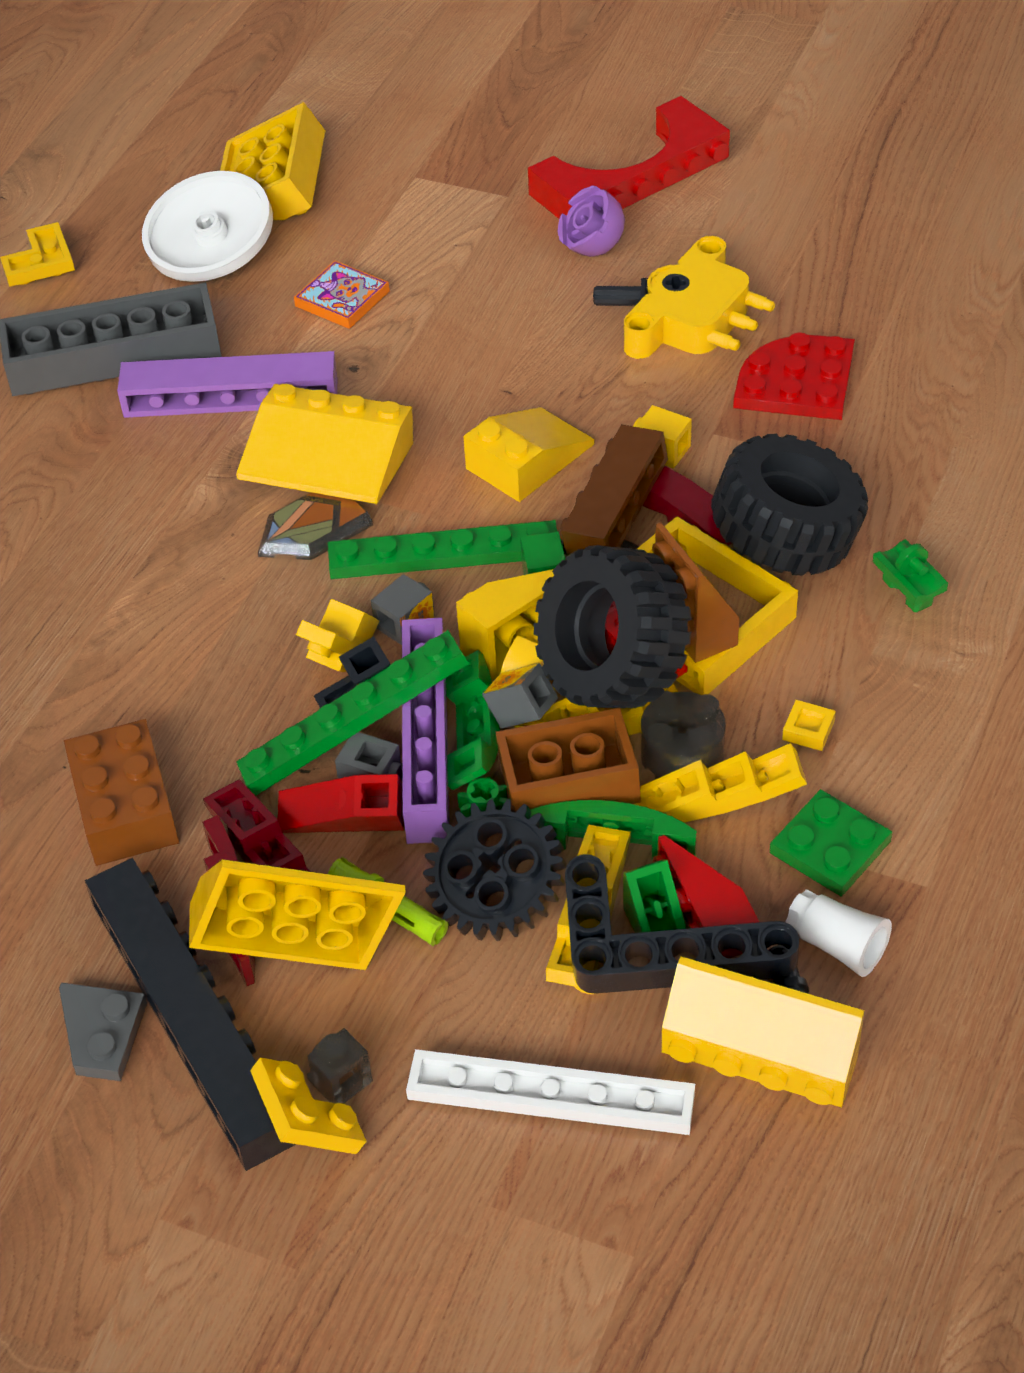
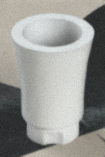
M805 890L796 896L789 908V914L786 919V923L795 928L802 940L835 957L861 977L867 976L880 961L889 942L892 929L890 919L862 912L823 894L818 896L809 890Z

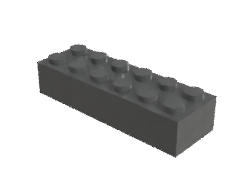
M206 282L0 319L2 359L12 396L33 394L50 389L67 388L72 385L116 378L120 374L121 362L222 357Z

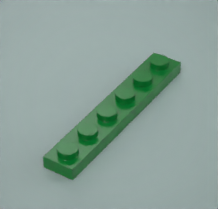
M556 520L329 541L330 579L520 562V536L557 531Z
M447 630L439 636L430 639L423 646L402 659L393 662L386 669L365 682L359 683L349 692L333 702L322 706L312 715L287 728L275 738L259 748L251 750L246 756L236 761L247 788L255 796L469 664L450 631Z

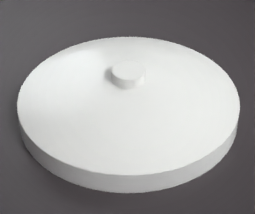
M212 171L198 174L174 185L154 203L143 224V246L150 261L157 270L170 278L187 282L216 279L239 269L261 250L272 229V207L264 189L251 177L232 171Z

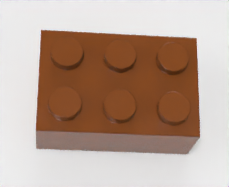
M620 708L496 732L500 767L504 783L507 786L508 799L515 806V812L523 804H526L531 810L548 804L576 800H606L630 804L641 803L639 768Z
M146 719L64 740L85 834L95 866L179 844Z

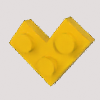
M58 222L27 229L26 232L32 249L0 257L9 287L28 284L31 281L51 276H60L75 270L72 257Z
M260 1057L250 1070L280 1142L357 1154L367 1142L351 1106L313 1099L305 1082L303 1072L297 1064Z

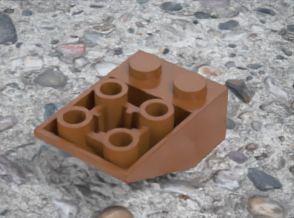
M662 523L656 524L655 543L652 545L653 553L662 558L665 565H669L676 573L678 579L675 582L683 585L687 594V598L684 599L685 606H688L691 610L692 620L688 621V632H692L689 645L685 646V651L697 663L737 646L739 616Z

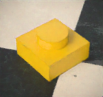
M795 700L783 728L782 740L823 751L835 722L836 711Z

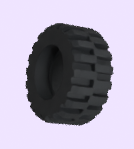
M777 433L767 434L763 438L758 435L739 444L733 449L732 454L729 455L711 500L712 516L716 527L720 528L719 531L723 539L727 543L731 542L734 550L741 556L745 554L752 558L751 562L759 566L764 564L772 567L771 571L778 573L790 571L792 575L799 576L810 572L811 575L819 574L826 571V569L834 568L846 558L867 515L868 497L859 474L852 472L851 465L845 459L840 460L836 457L834 451L817 446V442L809 439L806 441L799 440L797 436L788 434L784 437H779Z
M594 545L574 551L566 557L567 560H562L552 571L554 576L549 577L541 589L544 591L543 598L537 601L535 612L539 614L538 623H534V635L538 636V645L535 646L537 657L543 660L544 665L541 668L548 680H553L552 686L562 696H566L570 702L576 705L597 708H638L644 706L647 702L655 701L665 692L663 688H669L676 680L678 675L675 672L677 668L681 669L684 666L687 658L684 650L685 646L689 645L692 632H688V621L692 619L690 608L685 606L684 599L687 598V594L683 585L675 582L678 576L669 565H665L662 558L654 553H646L645 550ZM614 601L618 612L619 628L615 646L610 654L605 639V623L609 608Z

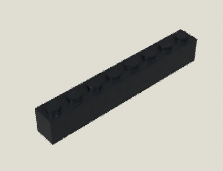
M131 858L84 880L93 908L142 993L145 994V998L245 1171L296 1145L280 1142L250 1072L256 1063L252 1056L256 1053L255 1046L245 1028L237 1031L232 1021L236 1020V1017L225 995L217 998L212 990L216 987V984L205 963L197 965L193 956L197 955L195 948H189V935L187 932L178 933L174 927L178 922L169 902L165 900L160 903L156 895L159 894V890L150 871L141 872L134 859Z

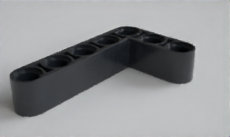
M582 854L574 857L566 866L565 881L573 973L576 984L587 993L599 994L672 987L678 960L675 957L684 952L695 955L697 957L694 959L695 961L760 980L786 977L794 972L798 965L799 935L792 925L782 921L612 935L607 878L603 862L593 855ZM585 878L596 880V883L587 887L577 884V882ZM587 919L600 921V924L593 928L580 926V923ZM772 945H782L789 951L785 954L776 955L769 952L767 948ZM731 948L739 950L742 955L738 958L730 959L724 957L721 952ZM638 956L646 957L650 960L647 965L641 967L629 964L631 959ZM592 960L604 963L603 967L595 971L583 968L584 964Z

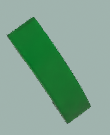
M479 650L465 657L469 664L446 677V696L456 705L457 750L447 755V786L451 790H455L487 773L492 768L498 753L496 732L500 731V726L482 695L492 683V679L485 658Z
M576 800L548 804L530 810L531 817L537 813L542 814L546 821L544 827L548 825L553 827L557 834L553 840H559L564 850L567 848L568 837L584 838L589 824L631 832L629 843L652 845V859L658 855V837L662 835L667 836L696 856L697 831L670 815L647 807L617 801Z

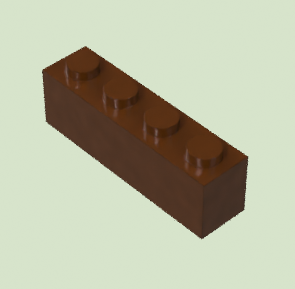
M621 424L614 438L608 441L605 454L600 463L593 467L590 480L584 491L578 493L569 517L564 518L562 521L560 538L564 542L567 556L578 549H585L587 546H621L668 460L664 433L662 431Z

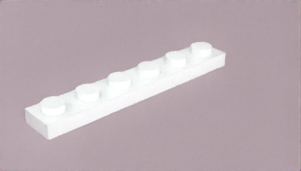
M415 1049L406 1093L407 1099L414 1101L690 1135L695 1084Z

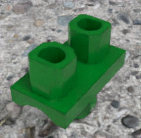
M905 539L888 551L874 553L873 563L883 572L882 580L890 588L899 589L906 597L905 604L913 612H919L932 606L935 596L947 591L948 582L927 561L928 551L921 544L911 545Z

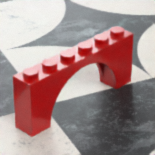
M679 96L656 107V135L666 145L650 159L625 168L599 170L578 167L566 163L556 156H551L528 167L529 195L559 219L562 213L567 216L568 211L572 207L568 204L571 198L582 189L590 186H597L601 190H606L624 209L728 158L730 130L690 101Z

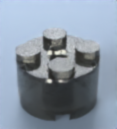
M665 691L662 696L646 707L641 718V762L646 771L648 768L655 774V779L700 759L707 768L724 761L726 721L717 698L708 694L700 695L693 692Z

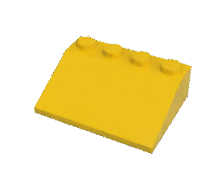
M302 102L227 140L220 171L238 172L251 177L260 184L271 204L273 220H286L294 215H302L312 207L325 129L307 105Z
M274 384L259 407L236 473L237 479L378 504L413 445L412 407L399 405L393 401L381 402L364 399L357 395L345 396L329 393L326 390H309L297 388L290 384Z
M222 859L200 877L190 901L189 948L366 970L406 893L405 885Z

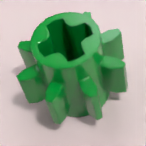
M491 777L478 778L468 782L467 793L460 792L457 794L460 812L466 818L471 816L472 803H475L481 812L486 811L489 799H493L498 809L501 810L503 804L508 799L507 786L505 784L498 786L495 781L491 780Z

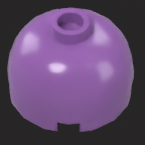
M597 186L584 188L574 195L568 202L572 207L568 211L567 216L563 213L560 216L557 230L559 240L570 250L583 256L594 257L605 254L618 243L624 230L625 217L621 204L606 190H601Z

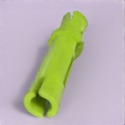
M344 857L338 858L328 872L329 875L384 882L383 877L376 873L369 874ZM405 896L392 918L394 922L416 934L431 946L439 944L448 930V922L432 914Z

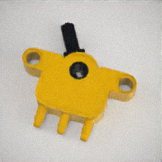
M717 236L700 238L678 260V265H667L656 269L650 274L649 278H641V286H596L593 289V302L597 306H635L624 318V352L626 355L636 359L649 357L662 343L692 354H704L712 351L717 346L737 351L740 347V341L734 339L728 333L735 326L750 331H755L758 326L756 320L746 315L748 306L769 312L775 308L774 301L749 291V277L745 272L726 264V242Z

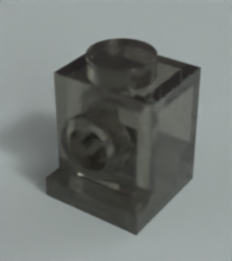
M345 1028L338 1033L326 1035L314 1047L313 1051L307 1055L310 1067L307 1079L329 1102L344 1104L373 1082L368 1051ZM351 1071L354 1075L340 1085L339 1079Z

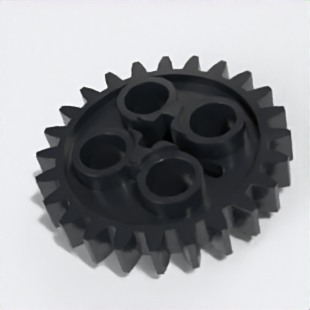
M489 799L486 811L481 812L478 806L472 803L471 816L466 818L461 812H455L458 824L453 827L443 822L442 827L447 834L444 839L432 837L431 839L438 848V852L425 854L427 861L434 866L423 871V876L429 882H433L425 888L430 898H437L432 903L433 908L438 914L445 912L443 919L448 922L449 926L457 923V929L463 935H466L473 927L474 935L481 941L485 937L487 930H490L496 941H500L503 929L508 928L514 937H518V924L522 922L531 929L535 928L532 919L534 913L544 917L549 915L543 906L545 900L550 902L559 901L556 893L552 890V886L565 885L562 876L556 873V871L563 870L567 866L564 859L557 856L564 851V848L559 840H553L557 835L551 825L544 827L546 821L540 813L531 817V811L526 804H523L515 812V806L509 799L505 801L501 810L498 809L493 799ZM497 833L503 834L498 844L491 847L485 846L490 836ZM517 841H522L521 844L514 846ZM528 859L534 860V864L529 871L516 873V869L521 862ZM473 866L469 876L464 879H456V874L462 867ZM492 866H495L500 870L495 873L489 869ZM504 892V897L499 904L486 906L487 900L492 894ZM474 893L472 898H467L468 894Z

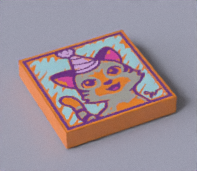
M334 260L294 296L295 307L350 329L390 292L389 282Z

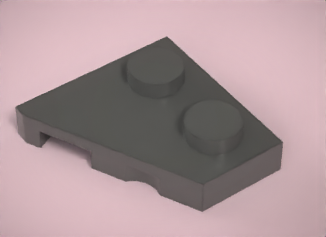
M61 983L59 991L72 1063L76 1075L121 1081L147 1006L145 994Z

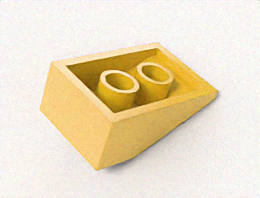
M541 407L488 417L463 436L466 469L518 502H521L594 445L592 437Z
M554 569L487 582L475 591L467 593L456 602L460 649L465 657L477 650L483 654L492 682L501 673L507 652L517 635L525 638L534 626V623L538 621L539 613L535 612L537 601L543 598L544 591L541 589L545 581L549 577L554 576L552 572Z

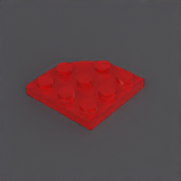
M798 332L759 347L748 356L740 369L733 408L842 420L855 339L838 336L807 335Z

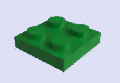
M820 789L770 842L769 853L842 897L889 845L892 831Z

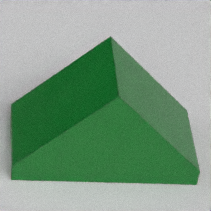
M666 859L623 872V909L635 933L686 929L668 860Z

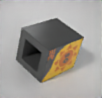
M402 574L371 600L372 615L379 620L376 629L401 645L402 620L435 618L432 591L425 584L417 583L405 574Z
M540 663L501 672L482 693L501 729L540 720L558 699Z

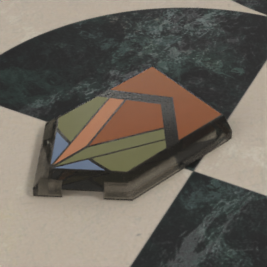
M310 492L268 515L258 550V557L274 558L275 554L295 555L296 559L312 560L328 551L329 541L348 540L373 526V521L369 513L356 500Z

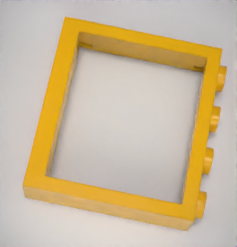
M675 517L665 525V528L695 563L764 605L763 608L739 627L737 646L697 663L684 650V654L687 655L684 664L688 667V672L677 678L676 681L702 698H705L796 618L798 590L793 588L788 582L780 580L762 569L759 565L731 550L726 544L720 543L708 536L698 527L690 525L679 517ZM655 534L637 549L645 550L646 553H653L652 545L655 543Z

